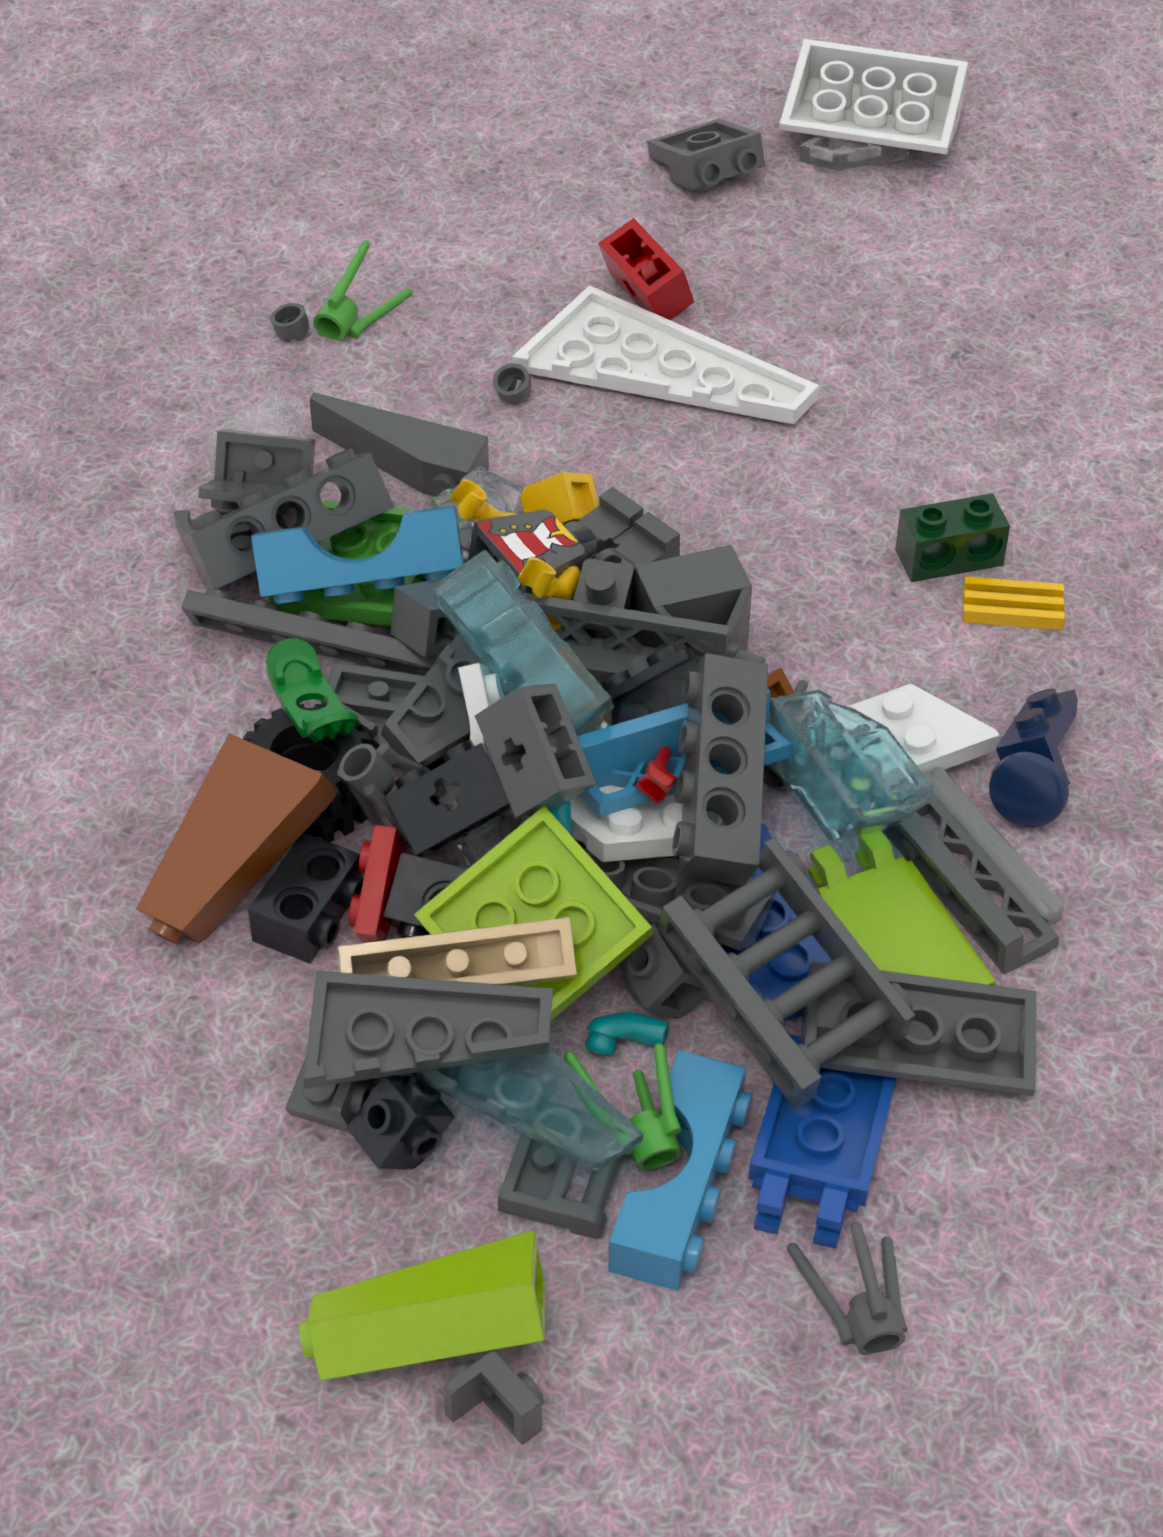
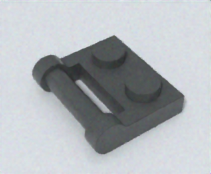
M533 1102L498 1196V1211L568 1228L573 1234L599 1239L602 1236L607 1221L606 1214L603 1211L622 1157L615 1137L603 1119ZM623 1125V1127L625 1128V1130L630 1129V1128H628L627 1126ZM586 1143L597 1146L599 1152L582 1202L565 1199L583 1145Z

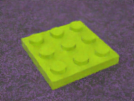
M545 805L414 914L431 935L570 917L577 976L526 985V987L553 989L551 1021L655 934L652 926Z

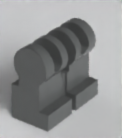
M613 486L599 496L598 507L578 522L570 521L564 525L568 531L585 526L594 533L597 551L594 555L586 557V559L620 563L635 568V565L680 556V534L650 512L643 515V507Z

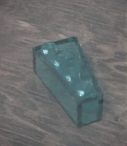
M483 550L433 584L436 604L480 662L489 667L490 674H498L505 695L519 687L556 683L577 736L612 726L611 710L614 709V706L611 702V697L580 662L570 645L563 641L551 628V624L541 607L534 600L529 602L518 589L520 586L519 581L504 560L496 563L490 554Z

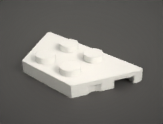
M913 684L902 686L816 717L813 758L861 724L869 722L872 728L867 734L858 739L857 742L812 774L810 790L811 810L814 814L840 808L920 779L926 772H931L935 768L945 770L996 751V747L1000 742V735L996 729Z
M611 785L599 788L604 795L625 789ZM675 794L666 796L659 804L650 801L599 817L580 795L570 800L572 837L583 842L586 845V849L602 862L676 856L672 852V841L677 823L679 821L682 822V804L676 803ZM707 811L709 818L714 823L722 824L723 819L718 814Z

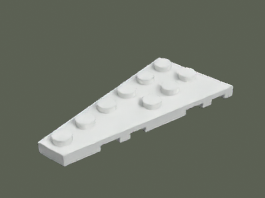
M590 285L512 356V363L522 365L532 375L788 424H795L818 400L819 393L818 384Z

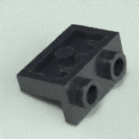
M674 644L655 652L646 658L649 668L632 677L627 669L600 683L603 693L592 698V702L596 709H603L611 726L684 704L681 702L684 676L687 671L693 672L699 663L693 649L686 648L677 652Z

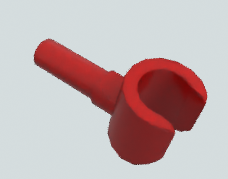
M662 746L659 749L655 761H650L646 768V773L635 786L636 789L656 804L664 800L677 781V777L666 770L672 755V750L667 746Z

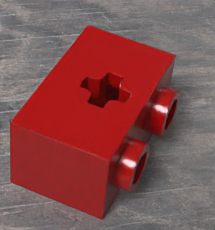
M635 218L598 243L610 275L641 308L671 320L695 303L684 270Z

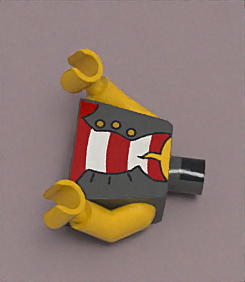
M463 479L450 495V499L453 503L459 505L458 512L464 520H470L474 523L468 561L477 572H480L514 594L512 612L520 620L521 601L524 593L534 594L538 598L548 596L572 600L576 592L584 560L586 557L594 555L597 551L596 538L591 529L584 526L568 531L551 511L544 509L520 514L500 512L485 501L487 495L479 485L469 479Z

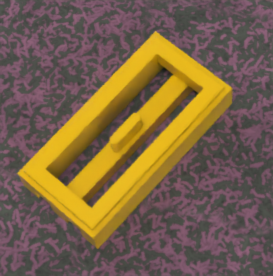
M965 576L962 622L1063 630L1065 612H1063L1064 584Z

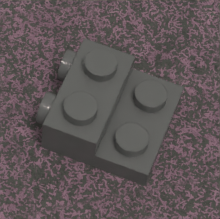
M720 118L647 141L649 157L665 163L670 169L671 182L688 188L690 192L710 190L723 179L740 180L747 178L758 168L765 166L761 133Z

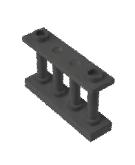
M773 837L764 844L759 868L763 872L762 874L703 911L699 908L693 910L682 895L662 907L658 931L796 1110L814 1098L822 1078L819 1074L821 1064L882 1024L896 1042L906 1037L915 1014L912 1011L911 1000L899 984L895 982L890 983L809 882L806 869L799 857L790 850L785 851ZM778 891L797 917L738 955L732 952L726 954L715 939V930ZM812 935L832 961L774 999L770 1000L767 997L761 999L750 985L749 975ZM847 979L868 1006L807 1046L803 1043L797 1045L784 1029V1020Z

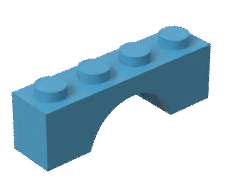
M456 505L405 512L393 542L382 552L363 559H347L328 552L316 542L306 526L260 532L251 536L260 596L273 595L275 604L304 600L305 590L324 588L325 597L354 593V583L374 581L375 589L394 588L405 585L404 576L424 574L425 581L455 576L454 569L464 567Z
M678 1050L670 1071V1080L675 1113L681 1127V1131L676 1136L684 1147L689 1161L674 1179L664 1185L649 1190L626 1193L609 1241L608 1272L679 1291L685 1271L694 1274L697 1272L705 1238L697 1236L702 1221L711 1224L714 1221L721 1196V1188L714 1187L718 1172L726 1175L730 1173L737 1148V1140L731 1139L730 1136L734 1125L745 1127L752 1104L753 1093L744 1091L746 1067Z

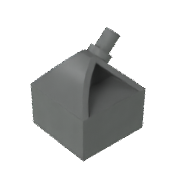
M732 545L635 565V611L730 626L726 657L760 663L766 662V658L747 651L752 584ZM641 630L633 635L645 647L657 648L665 643L654 631ZM693 638L685 643V646L692 648L696 655L703 656L705 653L715 654L716 641Z

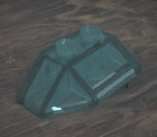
M819 689L770 698V713L773 726L791 743V758L782 760L786 780L829 841L851 839L855 836L880 832L906 821L932 796L933 785L885 725L851 707L833 703L832 696Z

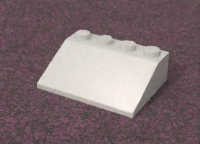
M804 39L780 120L779 130L947 155L957 130L962 110L968 62Z

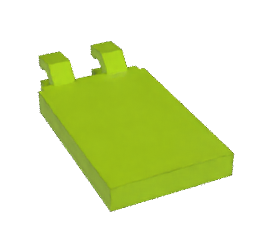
M878 827L858 833L857 841L863 848L856 850L855 858L865 871L847 877L844 862L830 844L811 851L810 859L815 866L808 868V875L817 887V892L879 970L996 985L994 977L912 861L906 862L904 857L895 859L891 843Z

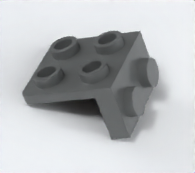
M221 429L217 431L214 479L199 487L198 497L210 499L211 507L236 510L239 508L236 499L263 488L266 495H269L284 488L281 482L282 478L305 468H308L310 474L313 475L316 439ZM284 502L277 508L276 515L288 514V508L294 507L290 503Z

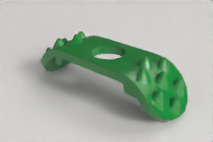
M287 638L276 642L270 648L265 662L271 687L301 737L310 738L314 743L322 740L324 736L333 740L337 733L344 737L352 732L353 727L358 726L359 719L357 714L345 709L322 673L315 649L308 642L299 638ZM311 699L321 700L327 704L324 708L314 711L303 710L298 707L299 703Z

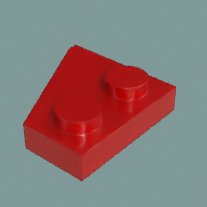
M374 825L372 840H365L361 848L359 870L365 876L361 894H354L351 900L349 925L350 927H355L354 934L362 943L387 940L391 924L383 915L401 853L413 855L410 847L407 846L399 831L394 827Z

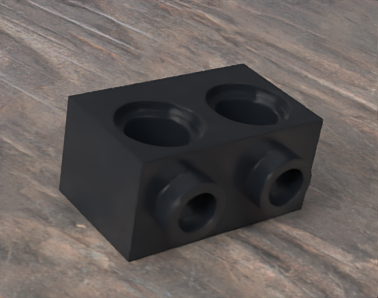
M303 833L248 908L252 941L311 964L321 948L329 949L333 945L339 932L340 919L347 909L350 908L354 894H361L364 878H362V873L359 870L360 854Z

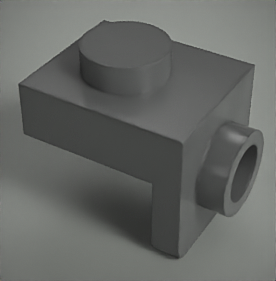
M491 1350L477 1361L468 1360L458 1366L449 1376L447 1383L443 1387L445 1414L452 1422H455L483 1401L521 1445H524L542 1431V1404L544 1399L539 1388L526 1373L521 1372L517 1375L495 1350Z

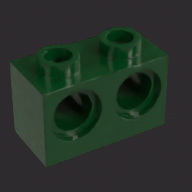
M993 493L900 509L895 550L911 582L1004 566L1010 524Z

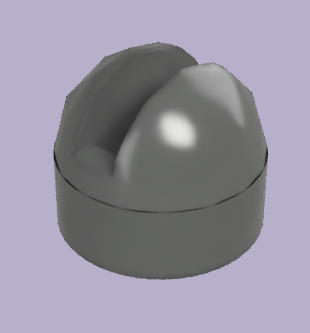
M288 303L278 307L271 314L270 321L274 331L283 341L289 342L294 338L297 341H301L307 335L309 319L305 308L301 304Z
M515 363L506 364L500 367L493 377L496 394L502 401L517 405L525 402L530 396L532 382L527 369L522 365ZM517 379L522 380L517 390H514L516 387Z

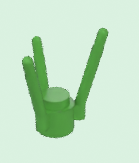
M365 240L361 243L341 281L335 285L328 300L314 317V327L321 336L339 342L346 335L357 339L366 327L393 310L413 294L411 289H405L360 320L358 319V307L351 298L345 296V293L370 248L369 241Z
M657 1043L654 1046L655 1069L661 1110L654 1107L643 1071L640 1069L633 1072V1079L642 1112L629 1119L628 1125L630 1129L625 1130L573 1052H566L564 1054V1061L615 1137L620 1155L633 1154L637 1168L643 1171L663 1168L680 1158L682 1150L676 1135L681 1131V1127L675 1113L669 1066L663 1044Z

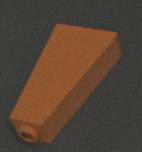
M229 733L136 907L137 911L152 921L148 930L177 945L182 936L201 943L219 926L334 800L338 790L322 773Z

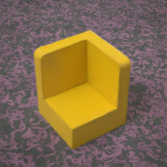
M561 472L519 489L524 513L543 509L551 511L563 525L570 521L578 522L599 506L592 474Z

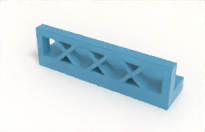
M768 689L764 766L791 758V743L769 723L770 691ZM688 704L675 706L577 736L597 783L596 786L580 796L599 817L652 801L636 789L635 786L646 773V768L650 761H655L657 753L662 746H667L672 750L666 770L673 773L678 779L680 772L685 769V754L678 751V739L682 723L688 717ZM713 712L720 722L729 724L722 714ZM710 762L717 772L727 775L722 765L717 762ZM677 781L667 796L675 794ZM609 785L625 788L606 795L599 790V788Z

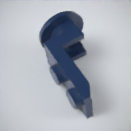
M1045 689L1030 695L1018 715L1013 718L1012 724L996 747L1000 762L995 766L991 774L989 794L998 813L1015 825L1027 828L1047 825L1055 820L1067 805L1070 781L1057 746L1077 715L1078 698L1075 689L1057 693L1055 689Z

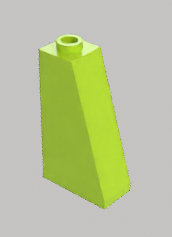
M535 1231L513 1235L313 1295L307 1320L300 1321L299 1325L300 1341L305 1358H315L321 1381L544 1341L546 1282Z

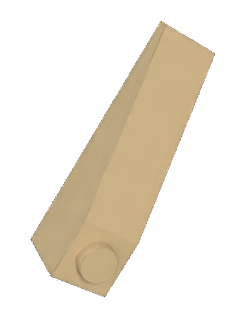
M570 917L338 946L340 970L342 973L526 986L577 976Z

